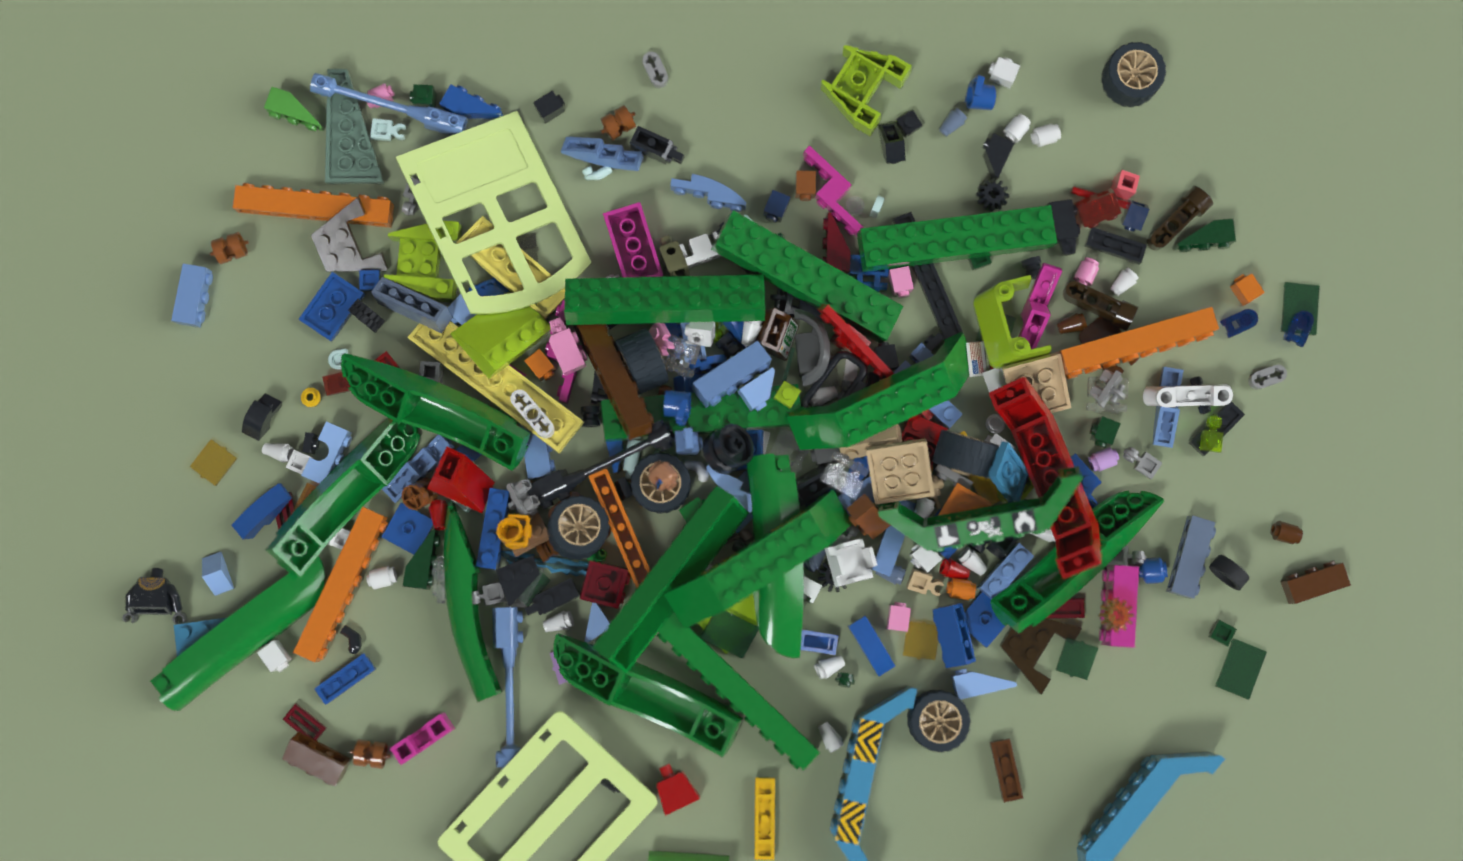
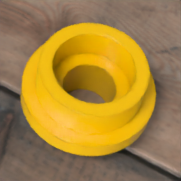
M307 388L301 394V401L307 407H315L321 401V394L315 388ZM309 394H313L311 401L307 399Z

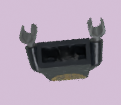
M152 568L150 577H140L137 583L126 593L125 610L127 613L123 615L124 622H128L129 616H131L132 624L136 623L139 619L138 614L172 615V612H175L172 618L175 624L178 623L177 616L182 617L183 623L186 622L187 615L181 612L183 607L180 595L175 585L163 577V569Z

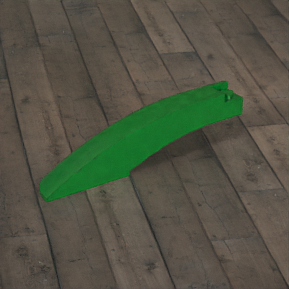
M347 353L342 354L343 378L346 377L350 385L348 389L366 406L398 424L405 423L446 437L479 452L511 471L519 465L529 447L527 442L531 433L517 426V420L467 394L434 380L374 360Z
M761 454L753 456L751 461L747 463L753 513L754 541L800 513L795 472H791L789 455ZM803 563L753 593L757 626L761 637L767 645L769 644L776 650V653L787 658H800L803 623Z
M1129 490L1116 493L1105 499L1092 509L1099 525L1102 564L1063 579L1056 562L1057 553L1055 546L1020 579L990 600L996 617L1004 626L1009 625L1018 634L1029 625L1035 627L1101 572L1142 529L1162 505L1164 499L1151 492L1130 493Z
M451 500L448 502L444 533L443 567L445 595L455 644L478 703L502 693V689L487 653L479 617L478 603L473 604L472 592L478 591V574L482 572L480 567L476 566L477 559L455 503Z
M319 555L301 577L291 573L287 574L222 621L165 666L157 676L150 680L161 695L159 700L169 709L181 711L228 672L278 635L285 632L311 611L323 591L326 578L325 568Z
M559 633L556 634L553 645L554 658L557 660L559 672L571 685L608 706H615L664 726L721 757H724L729 751L738 734L737 731L743 718L727 710L728 707L638 662H635L626 674L592 648L594 645Z

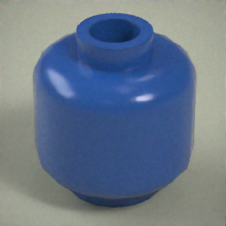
M1160 557L1146 558L1144 564L1138 566L1139 578H1143L1146 584L1162 583L1165 577H1168L1166 561L1163 562Z

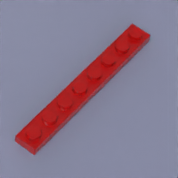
M822 304L817 309L821 313V319L827 324L830 322L835 327L833 331L839 337H844L848 341L846 344L851 350L859 352L861 355L860 359L866 365L870 364L874 368L873 373L878 378L885 379L894 374L828 304ZM929 409L918 414V416L927 420L934 416Z

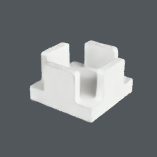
M716 231L712 232L714 242L718 236ZM703 234L689 240L688 246L692 256H687L683 243L679 245L688 269L722 257L711 250L712 245L708 234Z
M863 539L845 542L825 549L835 587L873 578L871 568L877 566L872 546L865 548Z

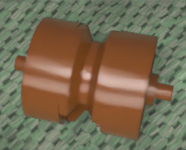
M625 105L614 110L613 115L609 113L600 118L604 129L601 130L602 134L606 132L612 140H615L622 135V131L628 132L636 127L633 116L636 115L635 112L630 113Z
M239 232L227 235L226 239L221 237L212 240L213 252H210V255H215L218 263L224 264L232 261L233 257L239 259L247 256L246 244H249L248 240L244 241Z
M423 478L403 489L402 501L407 508L418 510L438 498V493L427 489L431 479Z
M358 739L355 749L350 750V754H353V765L366 767L369 764L371 768L383 769L386 759L391 758V755L387 754L388 744L385 742L375 741L371 744L370 740Z

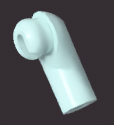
M589 166L584 168L582 173L586 180H601L611 174L612 169L611 167L604 166L597 171H593L592 167Z

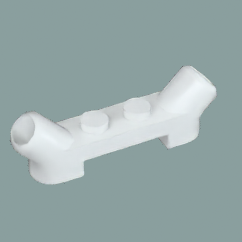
M1227 384L1147 386L1143 391V402L1147 406H1223L1229 404L1233 397L1232 389Z

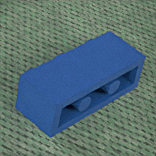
M958 603L932 609L933 621L938 632L937 638L941 645L942 659L946 668L976 662L963 604Z

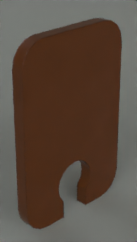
M1098 317L1079 333V340L1084 344L1122 333V331L1118 327L1111 325L1110 321ZM1139 357L1128 363L1132 366L1138 361ZM1116 364L1115 366L1104 369V367L1101 366L1103 370H1108L1113 373H1115L1116 370L1121 373L1124 372L1123 369L1117 366Z

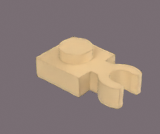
M913 569L906 587L909 590L925 595L927 590H930L933 595L940 596V592L934 588L937 585L944 586V583L939 579L932 580L931 574Z

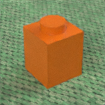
M1252 273L1248 276L1242 274L1234 279L1235 284L1230 287L1242 306L1265 293Z
M540 349L524 360L540 381L543 379L547 381L555 374L556 368Z

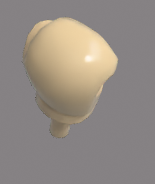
M932 475L934 496H930L928 499L933 498L936 509H940L941 505L937 496L942 495L940 490L944 487V481L936 475Z

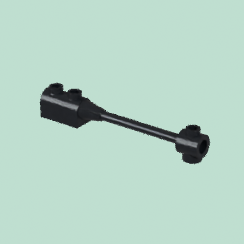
M659 420L652 424V433L648 434L647 439L586 469L568 474L566 469L557 470L531 483L532 487L528 491L529 496L535 495L540 501L538 507L542 506L543 509L554 505L553 500L559 498L562 501L571 497L569 492L573 491L588 476L649 446H653L656 449L661 448L662 451L673 447L672 442L675 441L674 431L669 423Z

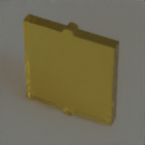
M211 439L190 467L199 473L201 478H205L217 486L237 458L229 453L226 447H221Z
M909 621L908 632L905 633L903 656L917 657L918 660L921 658L935 660L938 644L936 625L926 624L924 621L921 623Z

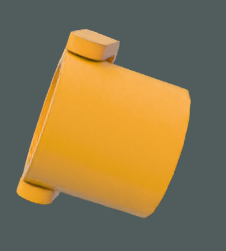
M509 514L507 518L498 524L497 535L506 547L516 550L528 546L532 534V525H530V517L528 515ZM519 520H526V525L523 527Z

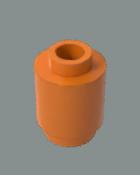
M952 578L951 582H947L946 593H949L950 598L974 599L976 583H972L971 580Z

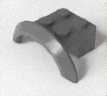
M794 310L795 320L805 321L812 326L811 333L795 334L799 377L802 376L803 386H807L816 382L826 371L830 359V342L825 327L816 316L804 310Z

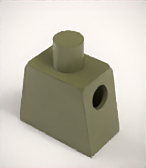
M669 235L660 239L662 246L659 249L668 275L690 276L678 241L673 242Z

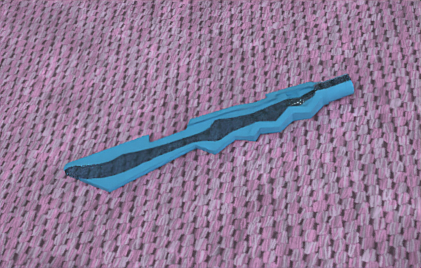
M512 551L501 552L509 564L535 555L523 553L516 557ZM550 557L546 562H543L541 558H534L538 568H548L551 573L563 572L565 575L572 574L574 576L586 575L589 564L584 561L573 562L557 557Z

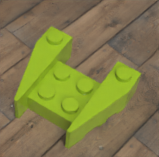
M844 45L843 56L848 58L832 84L822 79L821 90L854 128L871 137L881 120V113L867 105L883 79L901 89L911 74L912 65L893 55H882L875 51L868 52Z
M443 221L453 243L456 244L462 237L461 224L455 221ZM427 223L388 233V237L392 241H399L400 244L397 275L384 274V278L436 302L452 303L456 299L457 285L454 279L438 278L441 252ZM442 227L436 229L440 239L446 237Z

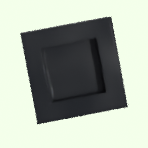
M914 110L896 119L905 137L923 127Z
M940 333L936 336L931 334L924 343L932 351L944 337Z
M305 432L302 452L315 454L320 444L318 435Z
M625 477L618 479L614 483L622 501L633 495L631 483L626 481Z

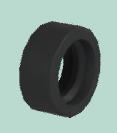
M1218 555L1209 566V569L1217 578L1235 590H1241L1249 580L1247 572L1224 555Z

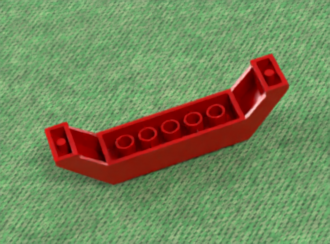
M1021 377L989 392V396L995 411H998L1013 434L1037 496L1043 497L1059 476V469L1074 467V464L1053 414L1027 378ZM1080 482L1050 527L1056 542V562L1063 579L1102 564L1099 525Z

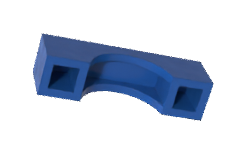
M490 488L476 563L477 567L499 569L502 541L499 539L496 530L498 524L507 518L510 510L508 504L511 502V498L507 490Z

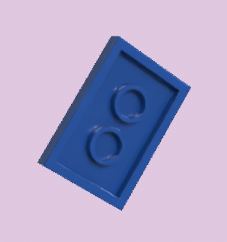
M331 272L298 320L332 342L351 316L348 309L357 299L362 300L366 294L334 272Z

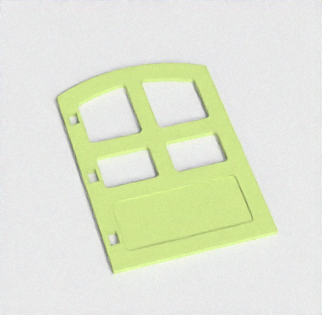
M517 111L396 157L398 165L470 314L503 313L539 303L565 288V279L578 278L591 265L592 262ZM415 174L417 175L420 183L414 185L410 177ZM535 183L547 208L516 221L508 222L496 197L524 185ZM476 204H483L494 229L461 243H453L442 219ZM555 223L572 256V260L554 275L538 283L519 247L516 237L547 224ZM441 227L446 235L442 239H440L436 229ZM502 244L524 289L510 294L479 296L462 259L495 245ZM466 281H468L472 289L468 293H466L462 285Z

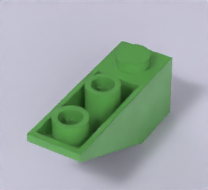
M271 87L264 106L270 117L278 120L280 118L287 119L288 123L296 126L299 123L303 124L305 128L316 132L317 129L324 131L322 125L290 92Z

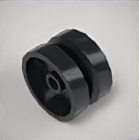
M737 424L725 425L718 431L708 435L702 447L707 464L720 474H728L751 461L754 454V445L750 435Z

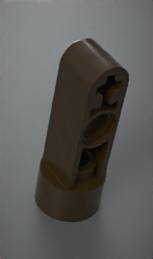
M1193 186L1181 198L1182 204L1148 236V247L1152 250H1159L1165 247L1195 216L1201 217L1213 205L1211 197L1200 187ZM1168 222L1175 225V231L1168 229ZM1163 234L1164 237H1162L1159 240V243L1157 244L1155 242L1156 238Z
M1077 281L1069 282L1063 291V298L1067 302L1110 321L1111 325L1124 331L1128 330L1138 310V306L1125 300L1119 301ZM1072 289L1075 290L1074 295L1071 294ZM1086 297H1093L1095 304L1088 303ZM1108 305L1111 306L1109 312L1106 311Z

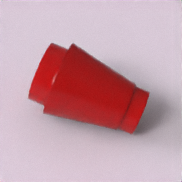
M434 500L428 507L434 530L445 529L448 507L445 500Z
M949 558L943 559L939 573L943 574V577L967 580L970 575V569Z

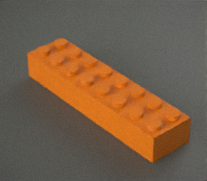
M1209 307L1059 351L1062 357L1065 377L1068 380L1078 377V375L1083 374V371H1085V374L1093 373L1101 369V366L1104 369L1110 368L1120 363L1121 360L1122 363H1127L1138 358L1139 355L1141 358L1148 357L1158 352L1157 350L1160 353L1176 347V344L1178 347L1186 346L1194 342L1195 339L1197 342L1214 336L1213 332L1219 330L1213 308Z

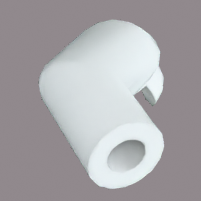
M685 460V467L688 470L695 471L699 481H708V476L710 475L702 462Z

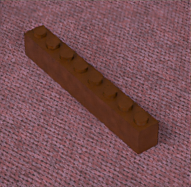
M573 325L628 439L632 440L652 433L653 417L650 412L647 413L645 401L642 396L639 397L635 381H631L630 371L627 366L623 365L622 355L619 350L616 351L612 335L609 336L607 333V325Z

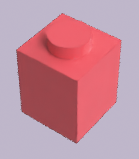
M1121 170L1114 176L1109 194L1124 200L1130 199L1136 193L1140 176Z

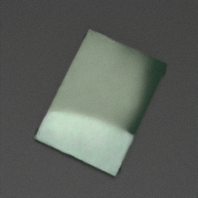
M1284 283L1281 332L1316 336L1320 286Z
M724 611L711 617L700 638L743 659L759 629L757 625L728 611Z
M1233 638L1215 686L1249 700L1267 652Z

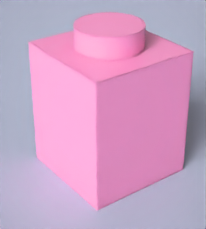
M909 266L889 270L888 277L892 295H898V298L909 296V293L914 289Z
M894 602V606L889 605L886 629L908 632L911 608H907L906 603Z

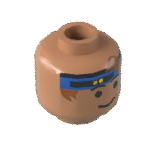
M658 461L650 467L649 480L659 491L666 489L670 491L677 485L678 473L670 463Z

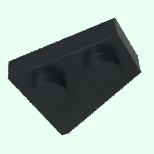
M534 556L495 570L508 606L513 605L518 597L540 575Z

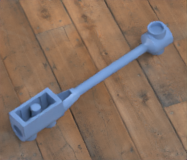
M315 73L311 80L310 91L324 97H331L333 94L338 93L406 113V115L424 123L426 129L452 136L465 131L468 120L465 116L431 106H406L338 86L335 78Z
M518 607L492 608L493 648H501L503 666L505 668L507 745L502 747L501 751H496L495 756L496 767H501V770L521 750L520 747L515 745L513 692V667L517 647H519L518 643H523V632L518 631V623L523 622V613L518 611Z

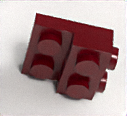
M589 560L579 599L618 609L619 605L624 603L626 593L623 590L624 586L628 585L631 575L628 573L629 570L624 567Z

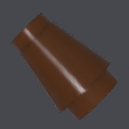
M1075 313L1057 323V328L1060 335L1080 332L1087 328V323L1083 313Z

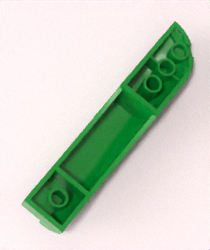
M387 418L360 442L319 483L275 533L277 537L266 548V551L277 560L276 563L291 574L301 577L345 524L382 488L387 486L410 459L419 442L420 434H418V427L405 423L398 424Z

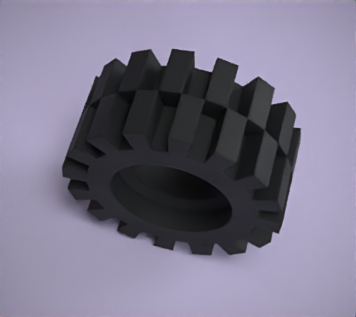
M359 299L348 309L351 314L374 333L385 322L384 319Z

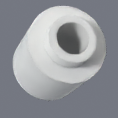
M1022 114L1015 116L1003 130L1004 138L1018 143L1029 130L1030 120Z
M1051 123L1034 128L1033 133H1031L1032 143L1036 144L1037 147L1055 143L1058 139H1061V131L1058 124L1053 125Z
M389 566L369 570V575H366L368 586H372L374 590L391 586L398 581L395 568Z

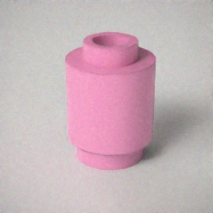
M385 83L368 90V93H366L389 101H393L392 97L395 96L391 86H386ZM367 102V104L369 105V107H370L371 109L374 108V107H375L376 109L379 108V107H381V106H379V105H375V104H372V103H368V102Z
M1084 258V261L1080 262L1073 279L1086 286H1091L1099 270V263L1092 258Z

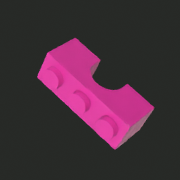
M443 712L419 730L395 744L390 750L400 765H403L449 734L455 727L446 713Z

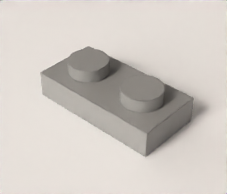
M936 464L933 469L939 479L952 481V486L954 487L956 483H959L970 489L973 484L972 481L942 465Z

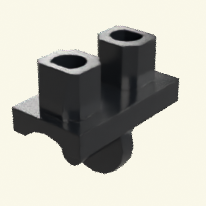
M780 288L777 289V294L770 295V299L775 301L774 308H779L780 311L795 318L794 310H800V307L792 305L793 299H800Z

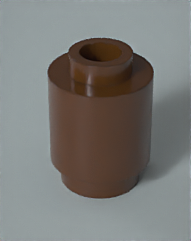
M1277 521L1276 524H1273L1270 531L1274 540L1291 545L1299 544L1303 536V530L1298 526L1282 521Z

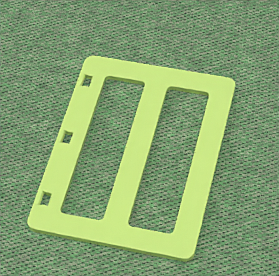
M557 711L440 836L438 846L454 861H485L468 845V840L562 740L568 742L588 761V765L499 861H527L599 782L606 778L628 797L631 803L577 860L605 861L656 807L657 798L565 712ZM548 729L552 734L544 742L539 737ZM506 775L509 781L501 787L497 782ZM463 820L467 826L461 832H458L455 828Z

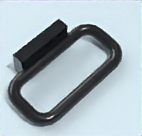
M838 352L828 363L824 374L813 383L804 395L801 407L809 408L808 404L842 359H848L857 365L860 372L840 399L868 387L863 383L867 375L866 364L851 352Z

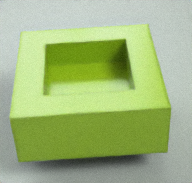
M784 381L774 399L791 408L801 391Z

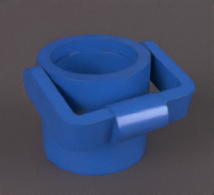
M977 75L968 85L965 97L968 109L992 110L994 108L996 89L994 85L984 84V76Z
M666 391L664 416L676 417V423L679 426H685L690 416L691 392Z

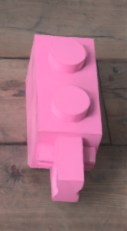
M560 317L550 321L553 335L550 337L549 343L563 374L567 376L587 367L585 361L588 359L583 349L579 351L577 343L580 341L576 332L571 333Z

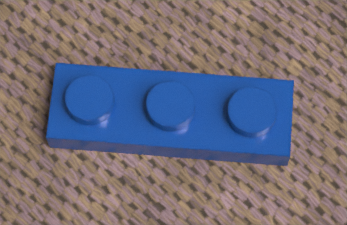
M363 653L314 689L324 704L327 705L375 671L376 668L366 653Z

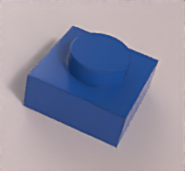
M359 270V290L372 291L380 280V271Z

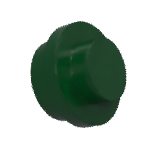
M838 673L835 682L839 683L838 686L850 688V685L855 684L854 675Z

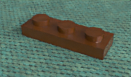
M1010 738L989 742L1002 801L1005 803L1024 799Z

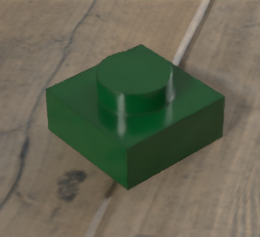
M990 256L968 259L972 271L992 264Z
M1217 619L1208 637L1228 647L1237 629Z

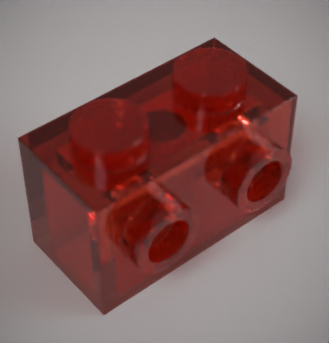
M1111 188L1074 202L1084 228L1096 227L1099 225V222L1104 220H1114L1118 217L1117 215L1122 213L1115 192Z

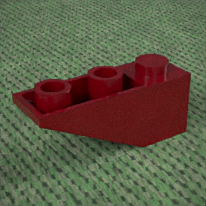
M828 212L827 218H823V230H826V237H823L822 249H826V256H822V260L848 275L850 272V250L832 214Z

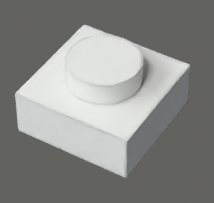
M293 450L286 468L302 474L309 458L313 459V457Z
M342 528L328 544L343 549L351 531Z

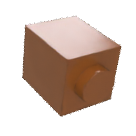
M796 171L795 198H800V201H810L811 198L815 199L816 171Z

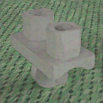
M1104 370L1100 381L1107 385L1104 389L1095 385L1090 391V396L1097 400L1098 405L1104 408L1109 399L1115 403L1118 398L1124 400L1126 397L1122 392L1125 386L1120 384L1122 373L1117 370L1115 373Z
M528 479L506 485L512 500L508 504L510 510L516 509L520 515H535L538 513L536 508L539 506L540 501L535 495L529 496L528 491L532 485Z

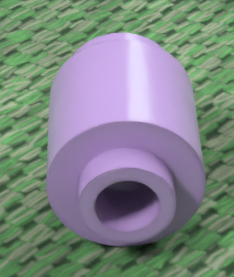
M1111 447L1092 453V456L1088 457L1089 465L1094 472L1097 470L1100 472L1117 465V460H1119L1117 451L1115 449L1112 450Z

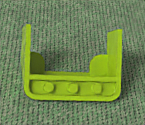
M1031 275L1000 282L977 295L974 299L973 308L990 366L995 369H1001L1007 365L1048 355L1052 349L1051 345L1031 349L1027 339L1024 337L1011 338L1002 302L1009 301L1015 291L1028 289L1032 279Z

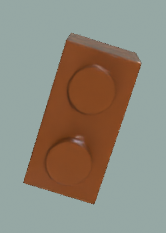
M863 494L846 508L851 515L848 518L855 526L859 525L858 529L864 536L868 534L872 539H875L891 526L879 517V508L866 494Z

